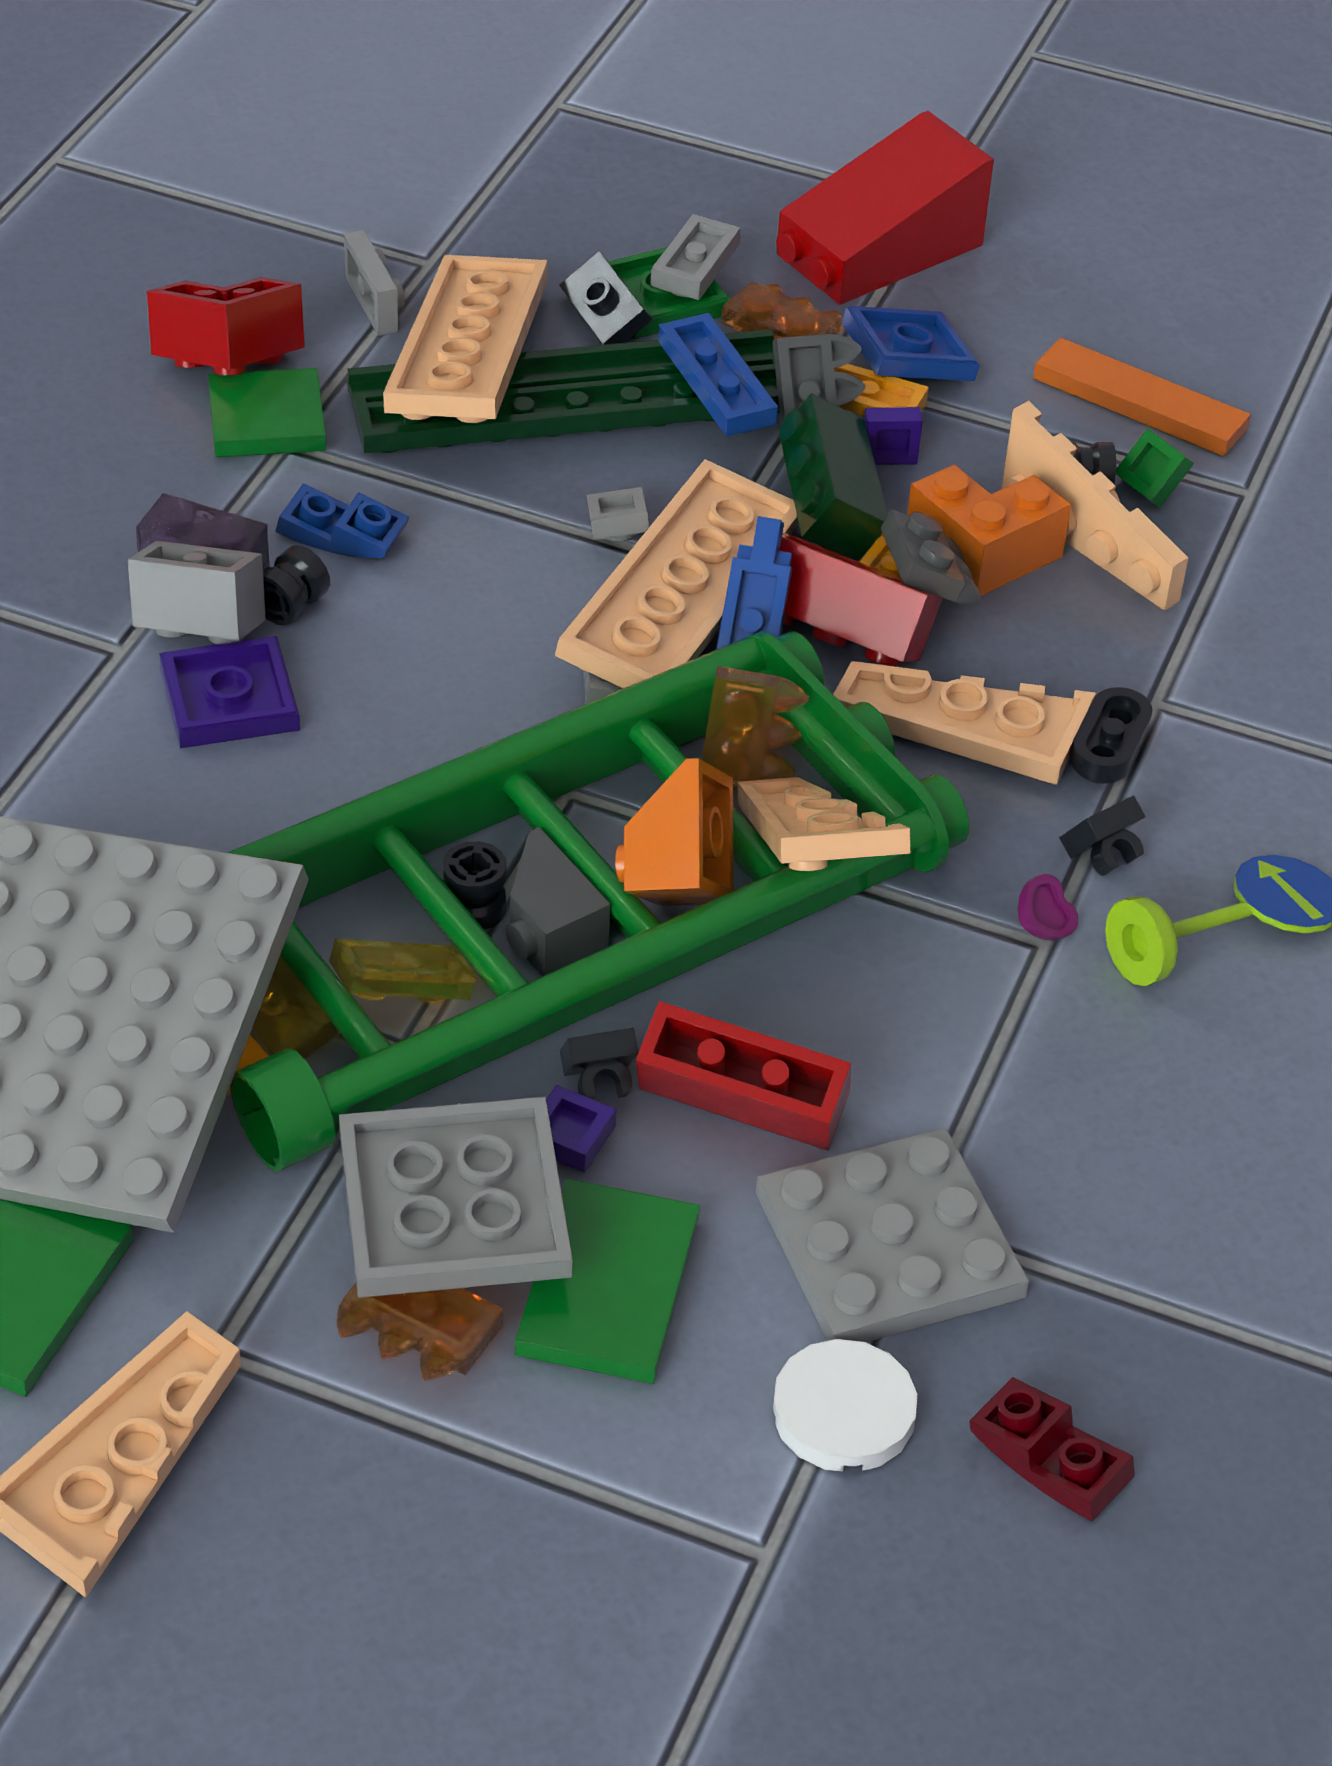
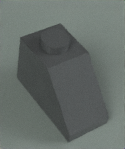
M538 827L528 833L510 893V924L506 926V936L516 956L522 960L527 959L543 977L609 947L611 904L545 832Z

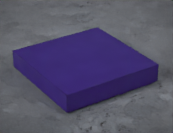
M277 636L159 653L160 668L180 748L300 731V715Z

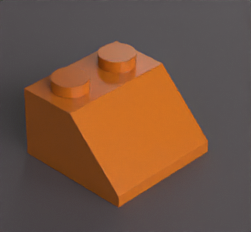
M700 758L684 760L624 826V844H619L616 849L615 867L619 882L624 883L625 892L659 906L703 905L734 891L732 777Z

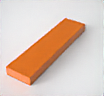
M1061 337L1035 363L1033 378L1037 381L1221 456H1225L1249 427L1250 413Z

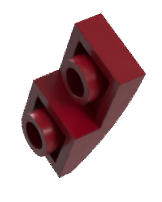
M1014 1377L969 1420L970 1431L1006 1465L1043 1493L1090 1521H1093L1135 1476L1132 1455L1073 1426L1071 1405Z

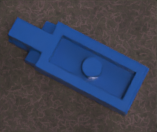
M758 516L753 546L739 544L737 557L732 559L716 650L757 632L770 633L775 638L781 636L793 568L791 567L792 553L780 551L784 522L780 519Z

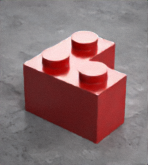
M260 277L227 287L181 281L147 290L151 355L174 359V365L177 367L193 368L207 365L213 367L215 374L237 375L246 372V365L278 363L283 361V354L305 348L302 288L300 283Z

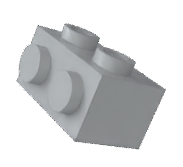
M155 541L128 559L132 624L134 627L156 629V633L163 637H180L187 634L208 636L210 642L224 644L242 641L244 636L266 621L262 554Z

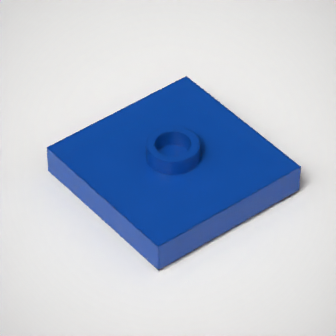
M860 306L846 307L842 325L851 338L862 347L861 353L877 376L975 381L980 364L942 312Z

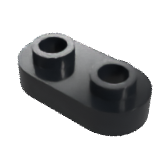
M1122 687L1105 689L1095 696L1074 738L1071 764L1080 776L1091 782L1104 784L1117 782L1128 775L1149 732L1152 717V705L1149 700L1135 690Z

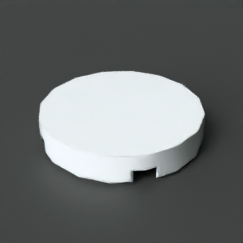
M834 1339L810 1344L790 1357L776 1378L773 1411L776 1417L775 1425L780 1438L799 1458L824 1470L843 1472L844 1465L853 1467L863 1465L862 1471L880 1467L902 1452L914 1432L917 1392L909 1372L890 1353L866 1342Z

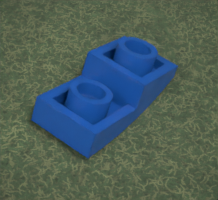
M303 483L280 514L275 532L294 541L331 553L362 558H384L407 525L409 516L360 492L357 493L348 505Z

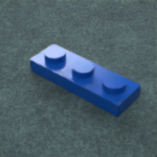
M709 313L659 324L658 342L726 437L747 433L751 430L777 423L778 406Z

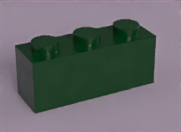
M811 393L797 410H792L785 417L779 431L801 536L823 548L858 561L881 536V526L888 515L864 419Z

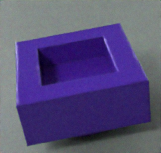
M920 407L865 408L864 422L875 465L918 464L923 423Z
M556 1085L546 1099L556 1161L585 1173L616 1127L617 1109Z

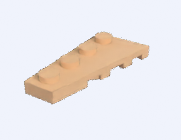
M1030 401L1014 408L1001 489L1036 475L1071 504L1065 543L1164 611L1178 603L1181 598L1188 557L1139 508L1129 512L1120 503L1119 497L1115 492L1116 486L1101 471L1092 475L1073 457L1077 447L1062 433L1053 437L1038 422L1042 413Z
M852 661L833 695L846 708L862 701L873 705L884 717L892 735L1057 785L1072 755L1074 738L1096 693L1075 690L1072 699L1044 695L1045 686L1020 683L1019 692L984 687L985 678L961 675L960 679L949 682L931 680L930 673L925 670Z
M799 777L737 782L738 806L781 864L789 863L790 869L814 871L826 868L828 860L911 854L909 827L900 823L891 824L886 827L885 817L876 812L862 813V818L857 816L856 803L847 799H832L831 792Z
M186 1311L0 1476V1532L87 1598L241 1367L240 1349Z

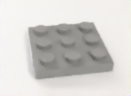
M546 1097L339 1115V1133L358 1298L572 1278L573 1259Z
M946 1127L757 1176L756 1195L827 1341L843 1339L868 1342L1026 1298L1029 1280Z

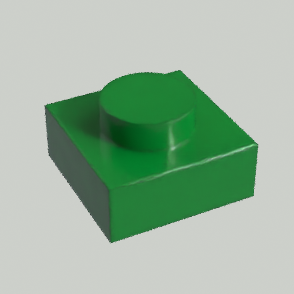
M1147 428L1116 468V475L1161 508L1194 463Z

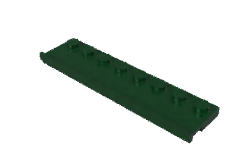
M772 329L725 333V336L778 406L777 413H780L772 342L774 340V333ZM659 340L521 352L496 419H487L478 423H466L458 420L457 417L431 416L426 419L412 420L403 417L401 414L384 413L383 392L396 364L348 368L347 388L351 396L364 453H391L405 449L449 447L457 444L487 441L502 442L508 439L539 436L555 437L570 433L607 432L621 428L658 427L672 423L715 420L658 342Z

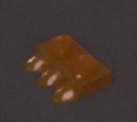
M751 281L726 302L722 308L723 324L741 332L772 329L774 340L776 338L841 334L843 328L842 316L838 311L829 310L821 312L812 306L810 299L807 297L791 299L784 296L778 284L760 285Z
M717 666L701 760L732 777L734 791H738L737 782L779 779L794 776L795 769L789 762L766 749L786 747L802 738V733L795 725L773 713L791 711L801 707L808 702V695L797 684L779 676Z
M355 1283L344 1296L337 1312V1329L340 1338L357 1336L371 1329L379 1332L378 1348L382 1359L399 1357L412 1350L420 1352V1370L424 1381L445 1377L455 1371L466 1375L503 1327V1308L463 1288L358 1298Z

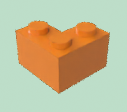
M954 464L911 484L907 515L911 516L913 512L923 513L935 519L942 526L944 535L952 539L959 546L964 557V563L972 574V581L976 584L982 596L1063 557L1071 504L1036 475L1027 477L990 494Z

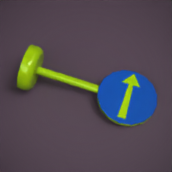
M1279 855L1253 857L1240 865L1233 880L1235 896L1240 901L1238 904L1172 923L1171 918L1163 907L1148 897L1132 896L1113 904L1107 915L1105 927L1107 948L1114 965L1124 978L1134 985H1152L1170 975L1177 962V938L1251 915H1254L1264 923L1292 932L1312 933L1325 931L1332 927V878L1317 867L1296 858Z

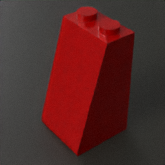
M930 111L922 112L780 210L776 254L841 305L983 246L994 159Z

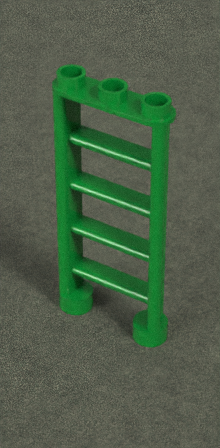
M792 631L775 638L770 633L757 632L747 638L229 851L227 853L303 865L309 881L299 907L391 869L496 996V998L391 1045L293 921L280 956L360 1059L317 1078L307 1061L297 1051L286 1048L237 1070L231 1082L230 1091L239 1123L260 1160L269 1169L275 1172L281 1171L332 1147L335 1144L336 1132L339 1131L340 1114L384 1111L913 868L916 871L927 873L945 864L949 849L965 842L969 835V818L965 804L956 788L946 778L933 774L918 780L895 757V745L890 728L884 717L873 705L862 701L846 708L824 686V674L820 660L812 645L803 635ZM757 712H761L774 728L843 799L857 804V813L861 817L862 813L876 812L885 817L886 827L891 824L900 823L910 828L911 854L828 860V866L824 869L798 871L790 869L786 863L781 864L764 839L733 807L734 860L754 882L660 923L637 896L624 891V883L619 882L613 868L552 800L642 761L664 783L684 760L688 759L677 746ZM518 814L533 830L540 827L611 904L610 919L627 937V939L530 983H528L422 856Z

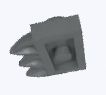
M820 334L776 338L772 341L781 425L785 417L792 410H797L811 393L836 406H840L854 400L866 388L865 384L853 375L834 371V368L851 362L862 351V347L854 340L840 334ZM846 410V411H848V412H850V413H852V414H854V415H856V416H858V417L864 419V417H862L861 415H859V414H857V413H855V412Z
M890 509L881 526V531L903 584L966 605L979 604L981 602V595L976 584L972 581L973 577L968 566L964 563L963 554L959 546L952 539L944 535L942 526L935 519L923 513L913 512L909 516Z

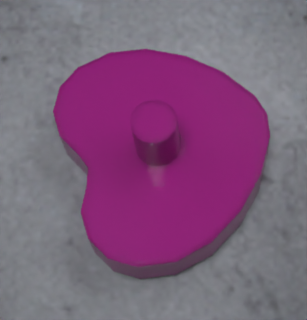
M1042 874L1028 880L1023 886L1018 901V918L1021 926L1027 932L1043 940L1056 941L1071 935L1076 930L1078 913L1075 907L1065 899L1062 885L1056 877L1051 874Z

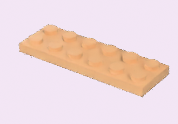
M444 255L383 392L384 413L401 414L403 417L412 420L426 419L431 416L457 417L458 420L466 423H478L487 419H496L548 281V260Z
M704 459L560 636L555 656L621 688H626L698 658L720 630L732 559L737 557L739 544L753 546L758 516L782 520L784 522L783 533L791 535L799 525L794 500Z

